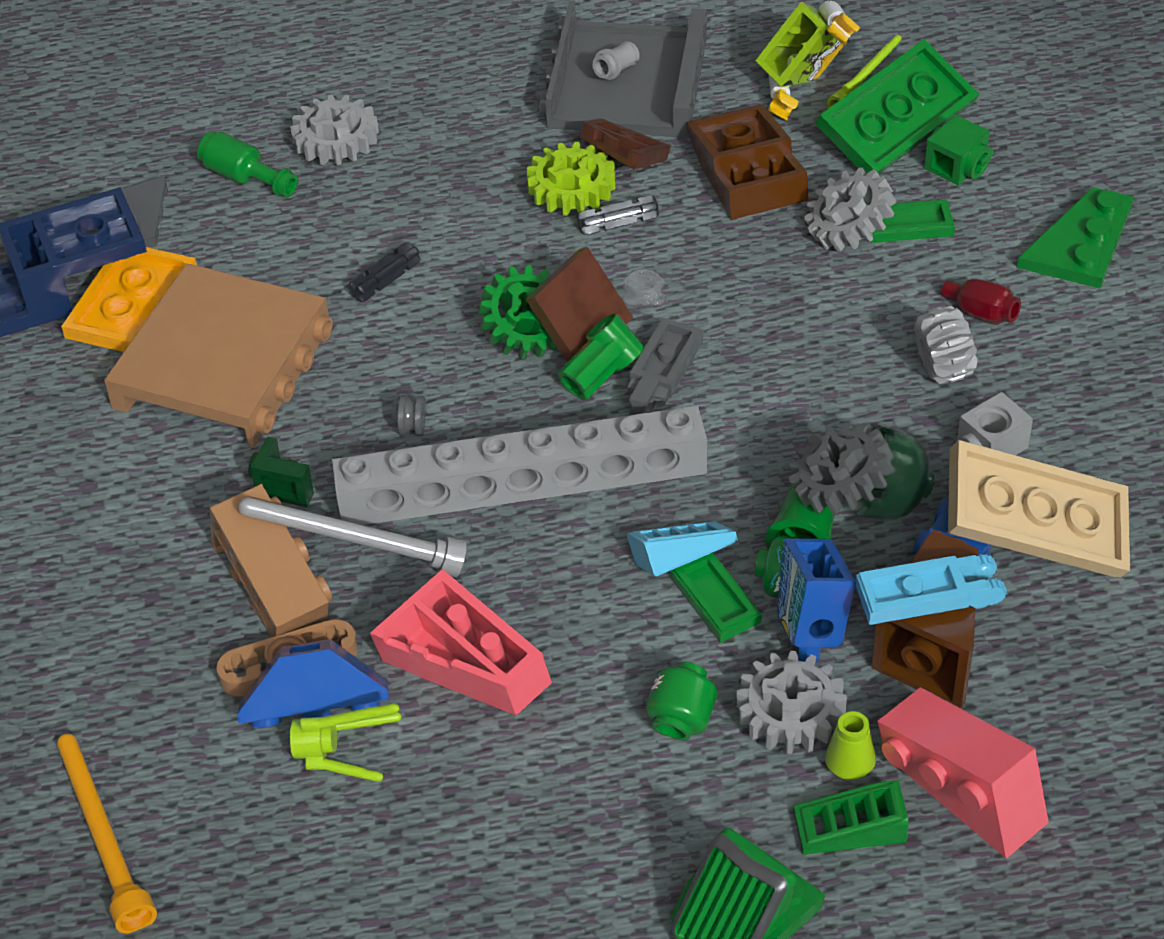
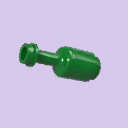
M209 132L199 143L197 157L203 162L204 167L236 183L245 184L254 177L272 186V191L275 195L286 198L290 197L298 186V177L291 170L284 168L277 171L262 164L261 154L256 147L227 133Z

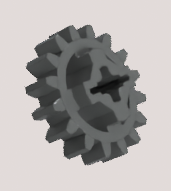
M845 422L841 431L837 432L829 426L826 428V435L822 436L821 439L814 435L809 437L812 444L810 448L797 449L796 452L800 460L790 463L789 467L793 475L789 477V481L805 507L811 504L815 513H820L828 506L832 515L838 514L842 505H848L853 511L857 509L858 500L864 498L871 502L874 499L871 492L874 488H885L887 486L883 475H889L894 472L890 462L894 459V456L887 441L884 440L878 429L870 431L867 423H862L854 430L850 422Z

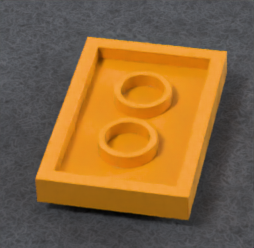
M146 247L147 252L103 265L61 326L65 339L124 352L186 263L197 266L196 258Z

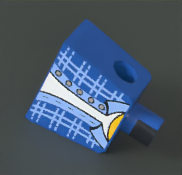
M784 538L777 613L792 644L791 651H796L798 661L805 662L812 654L816 656V662H818L821 647H838L843 643L856 581L832 539Z

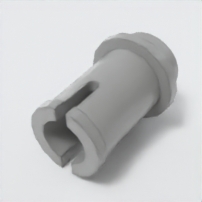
M629 41L622 42L613 49H602L595 55L592 64L593 70L602 79H615L622 70L636 64L640 58L639 50L635 44Z

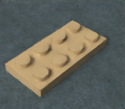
M958 440L950 448L948 533L1108 576L1122 577L1130 571L1128 486Z

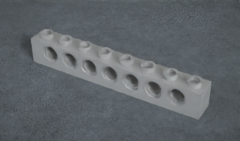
M691 406L332 459L341 520L367 525L707 474V437L699 407Z

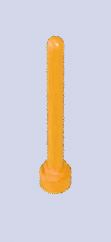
M63 734L57 740V747L114 891L109 911L116 929L120 933L129 934L151 925L157 917V911L149 892L133 883L77 739L72 734Z

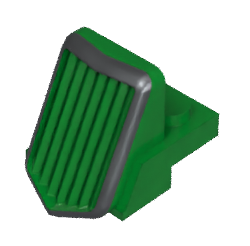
M724 828L713 838L696 874L688 880L674 911L670 914L669 920L673 922L672 933L675 939H789L822 909L825 894L744 836L739 835L730 828Z

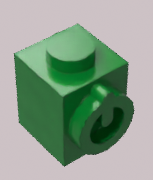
M955 114L943 126H938L930 138L927 139L924 169L958 186L967 177L971 179L979 178L986 170L994 154V150L988 146L990 131Z

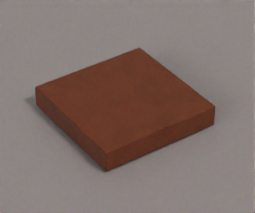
M588 247L578 249L525 299L567 362L588 342L586 339L587 334L605 317L612 313H617L626 324L633 318Z

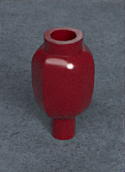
M970 279L961 285L947 280L942 287V297L956 301L963 313L992 325H998L1005 321L1013 323L1021 309V299L1014 297L1011 290L1006 286L995 282Z

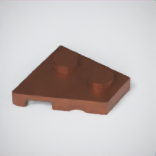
M602 118L584 122L580 138L595 146V150L605 152L633 169L650 168L653 164L666 161L671 148L669 144Z

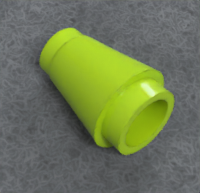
M849 711L839 717L838 724L825 752L827 767L841 779L857 780L865 777L873 770L876 764L869 721L860 712Z

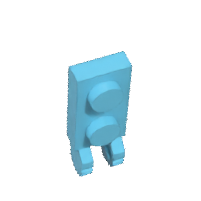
M987 554L961 558L950 556L859 572L856 575L855 585L869 625L969 607V605L976 609L984 608L987 605H997L1007 595L1004 582L1001 579L990 578L993 574H996L995 571L998 569L994 558Z

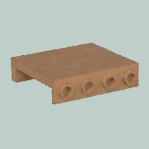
M186 263L104 381L112 409L128 413L136 400L148 402L244 428L248 446L255 447L262 434H267L272 430L276 419V412L281 404L289 402L292 398L295 382L302 371L307 372L311 368L314 352L320 342H326L331 335L333 321L328 314L326 298Z

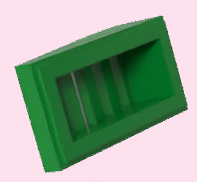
M899 780L879 782L794 805L793 811L803 855L906 843L909 821ZM887 809L888 816L880 818L878 810ZM865 811L867 822L859 824L856 812ZM843 814L846 828L837 829L835 815ZM822 816L826 833L816 835L813 817Z

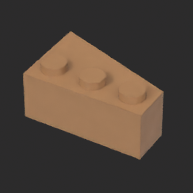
M260 484L210 507L211 546L216 553L224 551L233 566V569L229 570L230 575L236 583L242 582L250 597L248 600L249 604L271 637L315 625L328 619L329 601L332 600L331 591L323 576L319 574L314 577L306 563L310 561V557L300 536L292 537L286 526L247 517L239 512L238 504L245 497L282 505L276 496L269 498L263 485Z

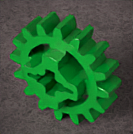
M527 265L524 273L518 274L515 267L511 266L507 271L506 279L497 273L493 277L492 286H485L481 296L484 301L480 302L478 314L485 316L480 328L481 330L493 331L489 340L491 345L499 341L505 343L504 354L508 355L513 348L519 349L521 359L526 358L529 350H534V353L540 358L544 356L546 345L552 350L557 349V346L525 300L548 278L549 271L544 269L539 276L533 275L532 266ZM499 300L502 302L500 308L505 312V317L501 318L498 309Z

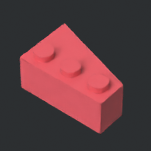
M443 569L370 633L383 662L516 716L552 683L543 654Z
M921 687L877 721L883 743L881 746L882 752L888 762L904 771L1005 858H1008L1049 823L1034 747Z

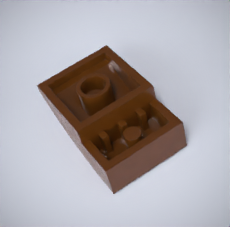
M762 104L686 122L687 131L701 167L731 220L808 201L807 171L792 154L791 138Z

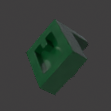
M267 437L259 452L255 451L249 462L248 474L250 478H253L254 487L262 484L269 498L276 496L280 502L308 507L314 495L309 465L298 463L294 460L281 459L277 438Z

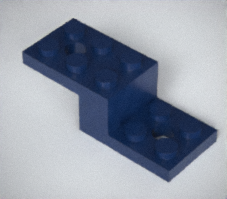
M121 187L0 223V237L8 262L0 264V337L69 316L73 309L64 277L147 252L144 238ZM99 229L96 233L84 234L89 230Z

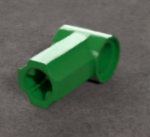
M617 313L610 314L595 325L586 336L588 342L557 372L560 378L559 382L564 389L581 400H587L614 372L620 371L632 363L644 349V345Z

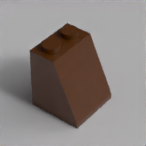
M933 529L910 563L956 556V558L978 556V548L967 544L959 538L950 537ZM969 605L967 608L876 624L872 669L914 689L921 687L962 709L966 701L974 648L976 608Z

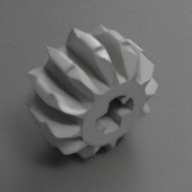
M948 306L945 308L937 307L928 310L926 314L918 316L914 325L916 334L914 340L918 346V354L921 356L923 367L927 369L929 377L942 384L945 382L953 383L964 379V376L973 374L978 362L975 355L977 349L973 341L974 336L970 332L968 322L964 320L963 313L953 306Z

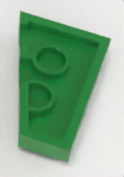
M1093 187L1018 258L1017 268L1101 289L1131 212L1134 197Z

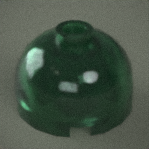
M879 424L873 426L870 431L878 429L884 440L887 441L894 456V459L890 461L894 472L889 475H883L887 483L885 488H874L871 491L881 492V498H874L871 502L862 498L861 508L854 513L864 518L889 521L907 516L920 504L922 498H927L930 495L934 485V473L929 470V460L924 447L916 439L899 429Z

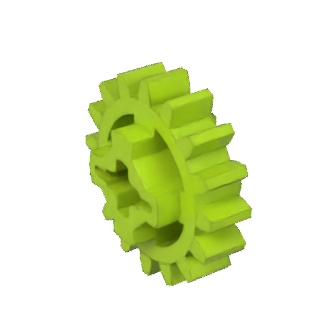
M575 142L572 148H566L563 143H558V150L554 152L549 148H544L543 157L533 156L532 166L527 167L529 196H534L537 206L547 203V212L550 213L556 210V208H562L563 215L567 216L571 209H577L579 213L585 210L587 206L597 210L600 207V199L609 201L611 199V191L616 189L614 161H608V154L605 152L595 154V146L593 145L588 146L586 149H580L579 142Z

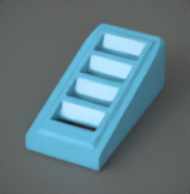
M716 521L634 531L627 534L636 565L653 576H659L729 546L738 540L736 531Z

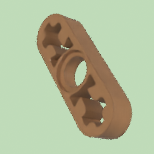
M333 619L232 649L223 654L217 663L220 685L230 695L245 696L263 672L259 660L265 659L268 665L278 650L284 646L337 638L342 648L356 656L358 645L355 630L348 622ZM244 667L247 675L237 677L234 669Z

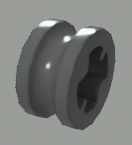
M401 395L398 405L399 434L407 435V432L412 430L415 431L417 436H423L426 423L425 396H417V399L410 400L408 395Z

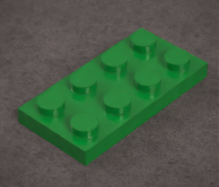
M923 39L820 114L815 125L857 168H863L866 174L874 169L880 175L930 137L938 126H943L955 114H960L972 105L979 96V93Z

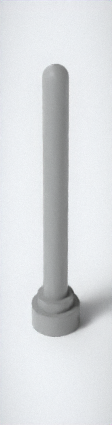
M251 497L243 498L238 504L239 512L244 516L429 561L430 567L437 568V573L443 569L451 577L455 578L461 572L466 555V541L448 536L444 540L436 539L432 543Z

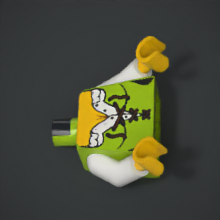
M825 1L820 5L819 10L804 2H800L755 60L769 74L770 94L773 100L768 107V111L784 121L788 120L792 109H795L799 102L790 96V87L812 82L820 77L831 61L839 55L842 47L847 44L851 34L860 29V26L849 18L835 1Z

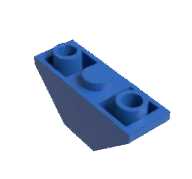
M331 639L284 646L278 650L241 700L237 713L239 724L251 722L253 728H264L281 723V717L301 714V718H319L329 716L331 714L330 709L350 706L351 711L380 706V701L389 700L388 683L385 677Z

